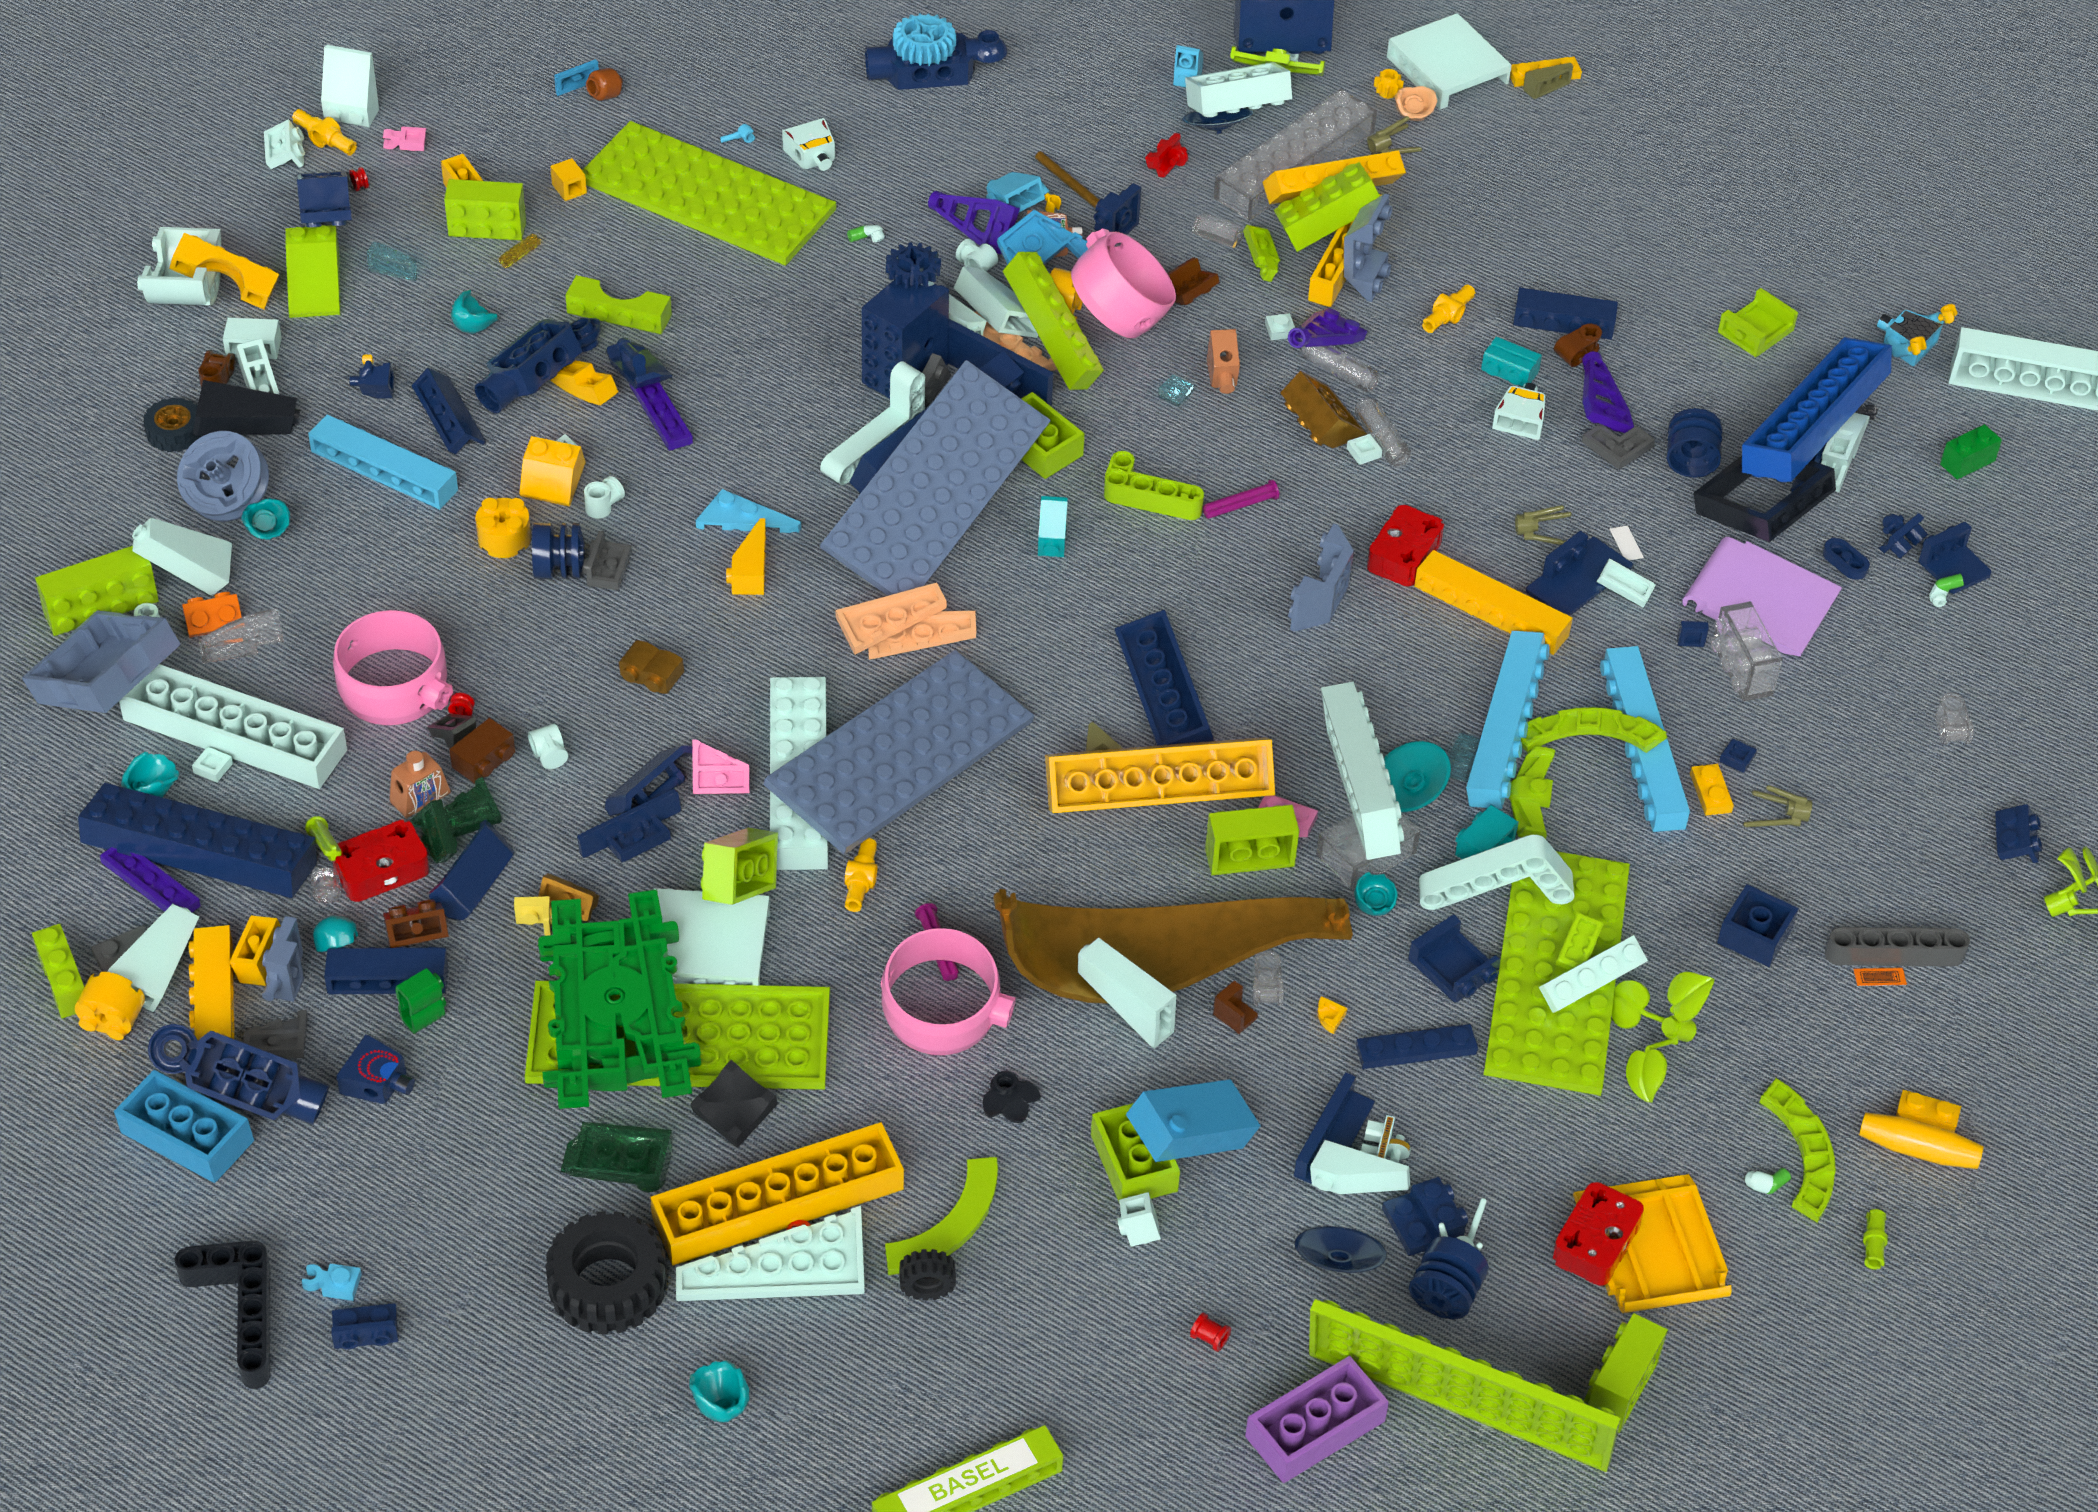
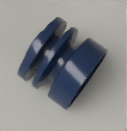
M1692 408L1675 414L1670 420L1666 459L1669 467L1674 472L1685 477L1696 478L1706 476L1719 467L1722 455L1723 427L1720 419L1714 413L1705 409Z
M534 523L532 529L534 579H552L555 567H560L562 579H567L568 567H572L573 579H580L585 560V541L580 523L572 524V535H568L567 523L561 524L559 535H554L552 523Z
M1447 1236L1436 1237L1429 1243L1422 1257L1421 1264L1417 1267L1415 1275L1410 1281L1409 1292L1411 1297L1420 1307L1435 1316L1451 1320L1462 1319L1469 1313L1471 1305L1475 1301L1477 1291L1480 1290L1489 1269L1487 1260L1478 1249L1463 1240Z

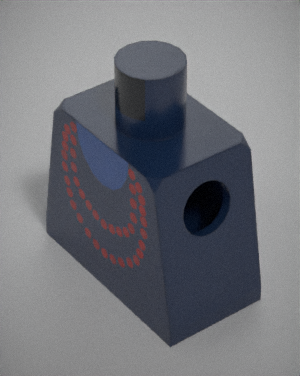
M365 1034L336 1075L339 1094L379 1104L387 1103L394 1091L409 1095L415 1084L414 1078L406 1076L404 1057Z

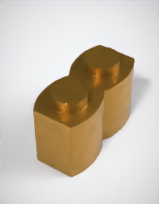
M636 640L619 661L620 675L627 682L644 684L650 691L667 694L684 673L683 659L667 650H659L654 645L641 640Z

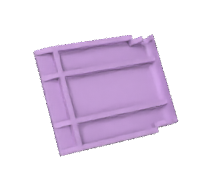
M1724 537L1693 582L1682 602L1686 606L1689 600H1694L1697 603L1696 612L1703 610V614L1784 654L1801 656L1842 587L1748 541L1743 544L1733 538Z

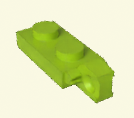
M1246 225L1243 233L1255 266L1260 268V276L1264 281L1272 282L1273 277L1278 272L1280 259L1269 229Z

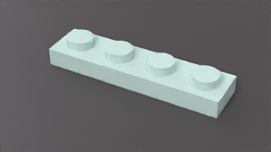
M1633 935L1543 984L1539 989L1552 1013L1648 960Z

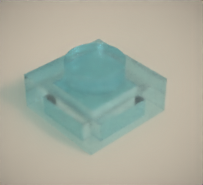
M1172 374L1158 388V396L1180 406L1193 393L1194 385Z

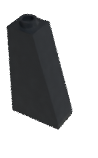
M203 380L193 435H207L217 431H230L240 435L291 434L292 424L298 425L300 409L295 408L297 398Z

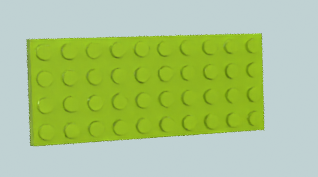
M629 121L582 170L585 174L586 186L785 266L836 210L835 201L632 121Z
M1556 851L1573 873L1574 899L1567 904L1552 903L1530 877L1511 883L1483 1075L1601 1096L1616 979L1552 1013L1539 987L1569 971L1556 965V961L1577 912L1604 922L1590 959L1620 943L1630 864Z
M535 981L525 1068V1083L544 1084L542 1071L558 1070L556 1038L551 1037L548 1030V1023L552 1019H556L554 992L549 988V981ZM674 984L676 999L682 1002L683 1011L675 1012L673 1016L676 1018L685 1017V1026L682 1028L684 1044L696 1042L700 1046L701 1065L688 1068L692 1087H709L726 1064L732 1060L753 1080L765 1088L825 1090L830 987ZM612 995L609 998L616 1001L620 998V995ZM616 1026L617 1039L624 1038L626 1057L637 1056L635 1042L626 1039L622 1026ZM592 1063L588 1064V1068L598 1069L602 1068V1065ZM659 1077L628 1083L627 1086H660Z
M1314 1299L1310 1309L1309 1356L1332 1365L1351 1356L1370 1380L1607 1472L1621 1420L1620 1417L1615 1416L1616 1414L1612 1410L1605 1407L1594 1408L1586 1405L1581 1398L1574 1395L1563 1396L1554 1392L1550 1386L1543 1383L1533 1384L1527 1382L1519 1374L1512 1371L1502 1372L1494 1369L1490 1363L1482 1359H1468L1451 1347L1440 1348L1432 1345L1427 1338L1420 1335L1409 1336L1402 1333L1398 1327L1392 1324L1384 1323L1381 1325L1373 1322L1369 1316L1361 1312L1355 1311L1350 1313L1345 1311L1333 1301L1323 1300L1322 1302Z

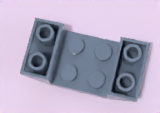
M1383 194L1363 206L1344 237V277L1369 302L1373 301L1376 293L1381 292L1383 281L1389 277L1391 272V264L1388 263V253L1372 249L1377 235L1380 236L1382 234L1384 223L1390 219L1392 214V206L1389 205V194Z
M1333 523L1329 532L1323 533L1320 541V547L1323 550L1319 555L1317 565L1321 566L1319 577L1323 578L1322 581L1304 575L1299 585L1295 584L1290 599L1294 600V603L1291 605L1288 618H1291L1290 630L1296 632L1329 623L1349 588L1354 550L1338 524Z

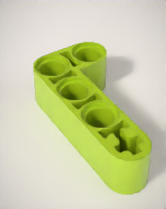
M1118 451L1112 455L1104 481V498L1108 502L1186 520H1196L1201 517L1204 492L1200 487L1134 472L1135 458L1130 452Z

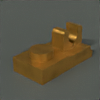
M549 873L542 877L538 897L550 896V905L551 901L581 899L582 920L590 921L592 910L598 905V894Z

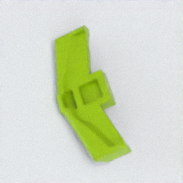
M1232 46L1230 54L1232 62L1251 66L1275 62L1291 73L1323 76L1325 70V61H1321L1320 65L1291 61L1290 55L1286 54L1287 51L1282 49H1273L1272 52L1267 51L1266 57L1238 52L1237 48Z
M1534 746L1527 752L1515 779L1511 782V793L1508 799L1511 802L1514 819L1519 822L1517 835L1520 838L1529 835H1540L1545 839L1547 837L1541 807H1550L1553 780L1544 778L1554 760L1555 749Z

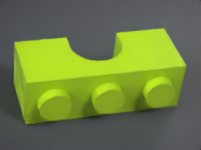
M61 924L32 932L37 955L45 976L47 975L61 1019L75 1015V1005L84 989V985Z

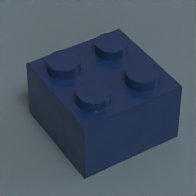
M1746 884L1722 923L1717 943L1770 968L1793 930L1799 908Z

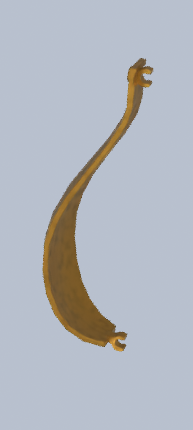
M999 889L993 896L995 909L1000 912L1003 937L1008 954L1019 973L1035 986L1059 997L1087 1003H1108L1078 973V954L1080 950L1098 938L1170 991L1175 992L1255 954L1289 941L1306 938L1351 940L1353 936L1349 919V907L1343 898L1280 897L1164 907L1102 909L1027 903L1017 900L1016 893H1011L1010 897L1007 896L1006 889Z

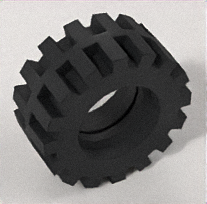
M922 1249L920 1253L914 1251L911 1252V1256H904V1260L900 1261L899 1266L901 1291L905 1292V1295L908 1297L913 1296V1299L916 1300L923 1298V1301H928L929 1298L937 1300L939 1296H948V1292L952 1293L956 1286L955 1262L950 1255L946 1256V1252L943 1251L937 1253L935 1249H932L931 1252H927V1249Z

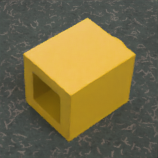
M573 158L550 166L552 185L564 201L587 194L585 174Z

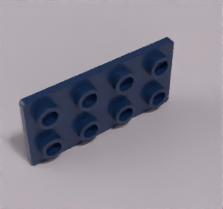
M1579 531L1546 556L1543 575L1526 587V593L1534 599L1571 616L1607 588L1598 583L1597 580L1609 558L1629 570L1632 569L1633 563L1596 537L1588 540V535Z

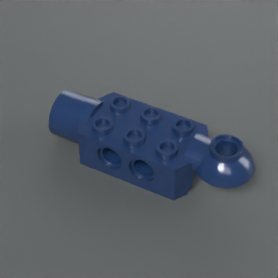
M984 30L976 38H968L963 33H956V47L952 56L947 57V61L940 60L939 64L931 63L930 66L928 64L920 66L919 63L910 64L909 60L903 61L902 56H897L892 38L887 46L865 47L868 81L887 79L897 90L968 85L972 79L974 60L983 63L998 62L1007 55V46L998 33L993 30Z
M581 318L569 324V322L565 321L556 322L552 319H545L535 323L486 363L490 373L478 382L474 388L480 403L490 412L499 413L518 397L534 394L539 391L541 385L556 377L557 372L573 363L579 354L592 350L599 344L600 320L596 318Z
M170 1024L162 1026L155 1031L149 1040V1059L155 1068L169 1074L185 1071L187 1088L277 1121L285 1114L314 1125L329 1090V1085L301 1075L300 1064L214 1031H209L200 1040H197L193 1032L185 1026ZM172 1041H178L182 1046V1052L175 1058L169 1057L166 1051L167 1045Z

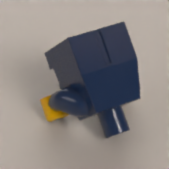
M363 354L362 363L364 366L359 368V376H350V386H359L363 395L377 399L393 398L395 375L391 364L383 363L382 366H374L373 356L371 354Z

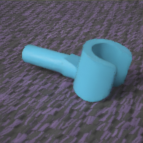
M742 124L737 132L720 137L721 143L742 138L746 143H750L755 140V136L752 133L754 130L749 125Z

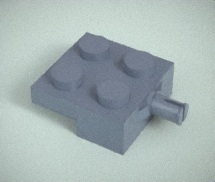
M285 916L281 926L276 927L271 948L267 949L263 955L262 964L266 967L267 985L262 993V997L265 1000L272 1001L274 998L294 1002L304 981L301 965L303 950L297 918Z

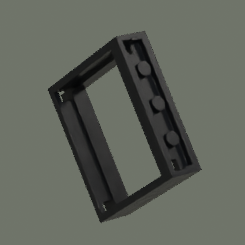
M1741 456L1694 492L1696 514L1771 542L1836 491L1834 468L1811 460L1795 477V479L1801 480L1804 483L1766 513H1761L1723 498L1752 476V474L1742 473Z

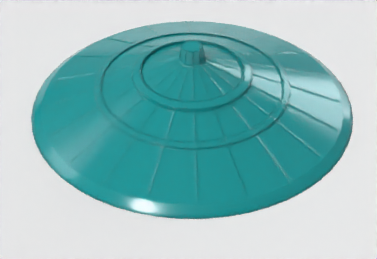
M1426 741L1409 742L1395 748L1384 757L1385 769H1388L1390 784L1394 787L1396 801L1399 802L1401 812L1415 811L1427 806L1443 792L1449 781L1451 773L1449 757L1441 747L1434 743Z

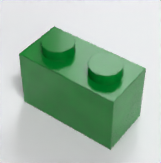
M1984 424L1946 442L1940 465L1958 480L1995 462L2002 439Z

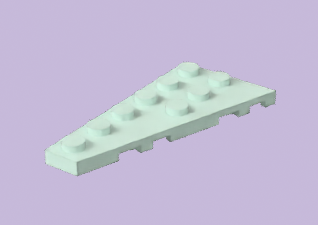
M861 1206L852 1208L851 1212L837 1217L835 1214L825 1217L824 1221L810 1226L801 1225L759 1239V1243L744 1248L743 1245L732 1248V1252L718 1257L709 1256L676 1267L677 1301L864 1294Z

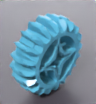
M919 13L918 16L910 14L909 19L902 18V22H898L896 28H894L893 46L897 56H902L903 61L909 60L910 64L919 63L920 66L922 64L930 66L931 63L939 64L940 60L947 61V57L952 56L956 47V33L952 23L947 22L946 18L939 19L938 15L930 16L929 13L927 15Z

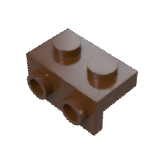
M1195 257L1167 273L1175 289V303L1180 305L1192 303L1194 298L1210 292L1212 287L1220 283L1218 274L1202 271L1199 260Z

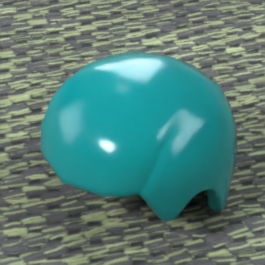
M1366 872L1357 881L1354 897L1356 905L1362 912L1371 916H1382L1391 912L1395 907L1398 893L1395 884L1386 878L1384 874L1375 875Z
M332 915L321 920L313 931L316 951L324 952L327 949H337L353 943L354 933L356 937L358 936L355 922L347 916Z

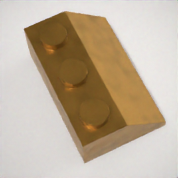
M1302 371L1280 392L1286 400L1285 406L1299 416L1297 421L1304 428L1312 432L1310 437L1320 446L1325 444L1333 449L1347 444L1349 440L1367 435L1328 385Z

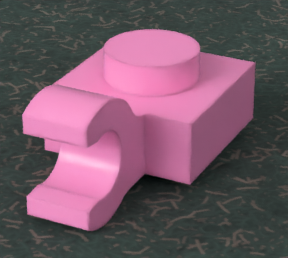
M401 127V131L385 129L383 132V138H385L383 148L394 149L399 145L400 150L424 151L426 128Z

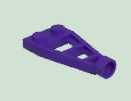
M937 190L930 195L928 200V207L938 212L979 246L988 244L993 247L996 253L1003 255L997 240L1015 225L1020 210L1019 207L1001 200L946 195ZM958 203L969 206L965 221L954 215ZM980 209L991 212L985 232L980 231L973 224L977 211Z
M1327 308L1315 312L1302 325L1291 329L1288 333V341L1294 348L1353 344L1364 340L1367 331L1361 328L1358 322L1347 320L1339 316L1340 313L1338 311Z
M1598 352L1585 354L1582 359L1585 370L1582 402L1586 418L1593 423L1607 426L1613 431L1628 432L1634 428L1630 410L1606 364L1603 363L1601 354ZM1594 379L1602 381L1603 384L1594 381ZM1596 394L1610 399L1612 404L1597 399Z

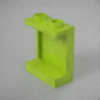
M1759 288L1756 291L1755 299L1737 313H1733L1729 309L1722 313L1718 333L1754 357H1758L1794 331L1798 312L1764 289Z

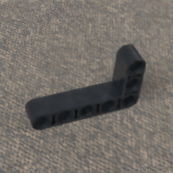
M243 1241L182 1248L176 1253L174 1258L179 1281L182 1285L186 1287H201L238 1283L237 1363L241 1380L245 1387L250 1389L262 1388L270 1379V1264L266 1247L259 1241Z

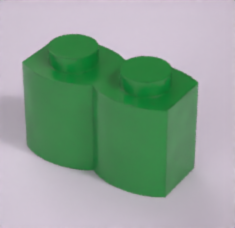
M427 968L400 983L395 988L401 1020L413 1034L445 1016L444 1007L446 1006V1001L442 995L443 982L436 973L432 974Z

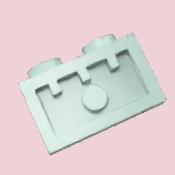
M289 119L264 131L265 159L270 169L283 165L291 159L299 168L304 166L303 156L305 151L302 143L304 136L300 128L295 127Z

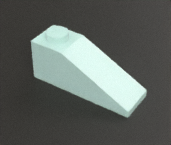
M262 339L238 344L236 346V356L247 388L279 394Z
M1327 1140L1323 1142L1310 1166L1312 1186L1337 1194L1408 1190L1410 1187L1409 1166Z

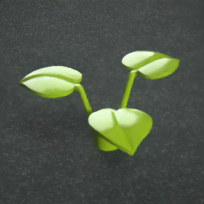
M2084 846L2082 849L2083 858L2091 872L2090 878L2084 880L2079 861L2072 848L2064 849L2057 859L2070 870L2075 882L2062 890L2044 896L2046 906L2052 917L2068 912L2070 917L2076 914H2098V909H2075V906L2079 904L2075 892L2081 890L2082 893L2087 892L2086 886L2096 881L2098 886V865L2087 846Z
M1682 972L1676 975L1671 981L1667 992L1668 1001L1672 1004L1670 1012L1674 1015L1667 1018L1644 1010L1649 1003L1650 994L1642 983L1627 980L1620 982L1615 987L1611 1016L1617 1026L1625 1029L1633 1028L1639 1023L1642 1014L1662 1022V1031L1669 1038L1647 1045L1645 1052L1640 1050L1634 1051L1628 1059L1626 1065L1628 1084L1632 1091L1642 1100L1649 1103L1653 1102L1654 1096L1666 1075V1058L1662 1052L1655 1049L1670 1044L1677 1045L1678 1040L1689 1042L1695 1037L1696 1024L1692 1019L1699 1013L1706 1002L1714 984V978L1693 972Z

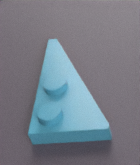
M722 489L696 519V528L704 529L705 525H722V530L738 529L741 531H751L760 518H765L766 527L780 528V533H791L801 530V522Z

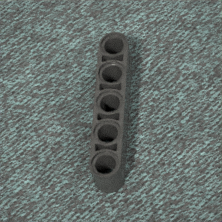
M1839 927L1830 933L1825 949V957L1834 965L1958 966L1964 961L1970 944V937L1965 931L1956 928Z

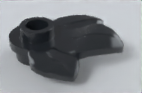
M1001 1071L992 1078L990 1091L983 1097V1110L989 1118L1002 1113L1011 1122L1023 1123L1028 1116V1103L1040 1100L1041 1095L1033 1083L1019 1081L1012 1072Z

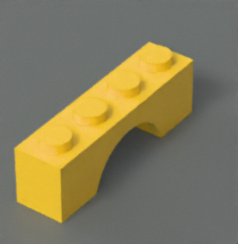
M187 233L183 234L173 254L169 268L190 278H193L196 267L207 268V272L223 273L236 282L240 290L241 300L263 310L272 295L279 276L278 273L268 267H262L243 256H237L220 246H214L197 236Z

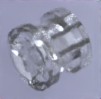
M320 868L311 874L312 896L315 901L319 903H332L341 897L340 875L337 870L333 868Z

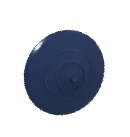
M1240 108L1239 112L1227 113L1223 111L1218 112V115L1214 117H1204L1201 113L1194 111L1186 114L1182 120L1189 125L1216 130L1217 134H1220L1223 129L1249 118L1253 111L1248 108Z
M1323 1226L1311 1228L1299 1234L1295 1240V1248L1305 1260L1315 1266L1334 1272L1361 1273L1370 1271L1381 1266L1387 1257L1384 1246L1378 1240L1363 1232L1345 1227Z

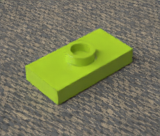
M1577 912L1556 965L1571 970L1589 960L1604 922Z

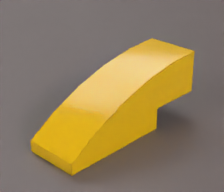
M575 360L557 372L556 377L550 379L554 384L573 396L600 406L618 393L612 375L595 372L592 363Z

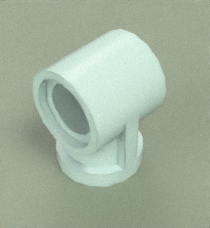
M969 238L962 241L956 251V259L964 263L965 267L983 269L987 272L998 263V255L993 247L988 244H982L978 247Z
M612 476L606 477L603 482L589 483L584 489L585 511L587 515L597 519L608 516L611 513V505L616 501H620L625 496L621 483Z
M555 723L528 732V740L532 752L536 758L540 757V762L544 768L555 769L567 761L568 753L564 748L561 733Z

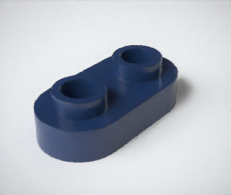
M1831 538L1825 542L1823 557L1850 579L1859 580L1866 577L1870 563L1864 555L1843 539Z

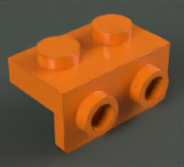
M222 592L214 595L215 598L204 600L203 597H196L187 600V604H182L189 638L243 628L244 625L237 594L231 595L230 592Z

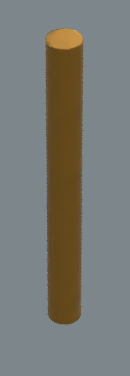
M1042 151L1036 154V160L1096 208L1100 199Z

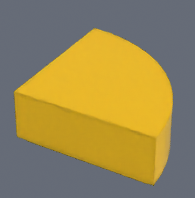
M1321 996L1317 1010L1318 1019L1327 1031L1334 1034L1347 1014V1007Z

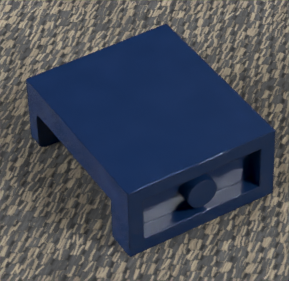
M1453 914L1411 942L1408 960L1454 1003H1457L1464 997H1471L1485 983H1492L1499 975L1498 970L1501 959L1497 955L1488 959L1460 933L1461 920Z

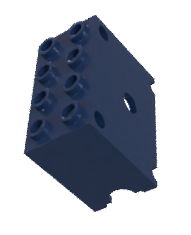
M1235 0L1234 37L1238 52L1254 54L1255 52L1266 53L1267 51L1272 52L1273 49H1282L1291 54H1300L1302 51L1322 54L1325 51H1331L1334 0Z
M894 279L861 307L862 383L867 387L878 391L890 399V376L893 368L899 362L904 361L922 373L932 353L941 356L946 366L948 365V288L942 285L938 286L937 284L928 287L920 284L918 289H915L914 285L905 288L904 283L896 285ZM929 339V343H928L927 346L924 348V346H925L927 340Z

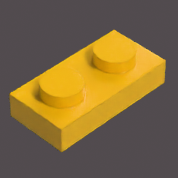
M1719 765L1692 766L1690 776L1705 816L1732 813L1734 805Z

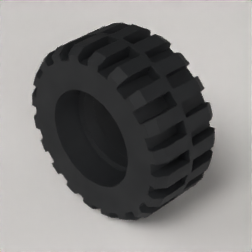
M606 1211L596 1212L597 1215L589 1217L587 1214L580 1217L579 1222L576 1224L572 1221L563 1228L564 1234L558 1233L552 1241L553 1246L548 1248L546 1255L547 1263L545 1265L550 1301L554 1303V1309L558 1315L565 1316V1322L574 1327L577 1324L580 1325V1330L591 1333L592 1330H597L598 1334H608V1331L616 1330L617 1333L625 1332L628 1326L632 1325L635 1328L642 1324L643 1317L650 1318L656 1312V1306L661 1305L665 1297L667 1271L663 1244L659 1236L654 1235V1229L646 1223L641 1225V1219L630 1215L627 1218L624 1217V1213L615 1211L613 1215L606 1214ZM601 1260H619L634 1268L633 1273L620 1283L609 1286L593 1285L579 1277L586 1267Z

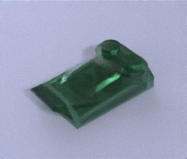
M582 1122L579 1134L567 1144L560 1172L574 1177L636 1184L637 1188L643 1192H655L664 1185L672 1155V1130Z

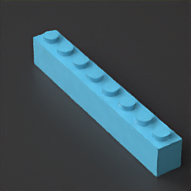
M1511 632L1466 787L1469 807L1488 808L1490 805H1493L1497 809H1502L1505 798L1510 797V779L1516 776V758H1520L1522 754L1521 738H1526L1527 719L1532 718L1533 715L1532 701L1538 697V680H1542L1544 675L1543 662L1549 658V644H1545L1544 633Z
M1639 647L1607 648L1605 658L1600 662V671L1602 676H1606L1607 694L1612 696L1613 699L1612 709L1620 710L1623 714L1635 718L1637 716L1642 717L1664 730ZM1665 739L1647 753L1625 742L1626 757L1631 758L1632 777L1638 781V797L1644 801V816L1646 821H1650L1652 831L1686 829L1690 810L1668 740Z

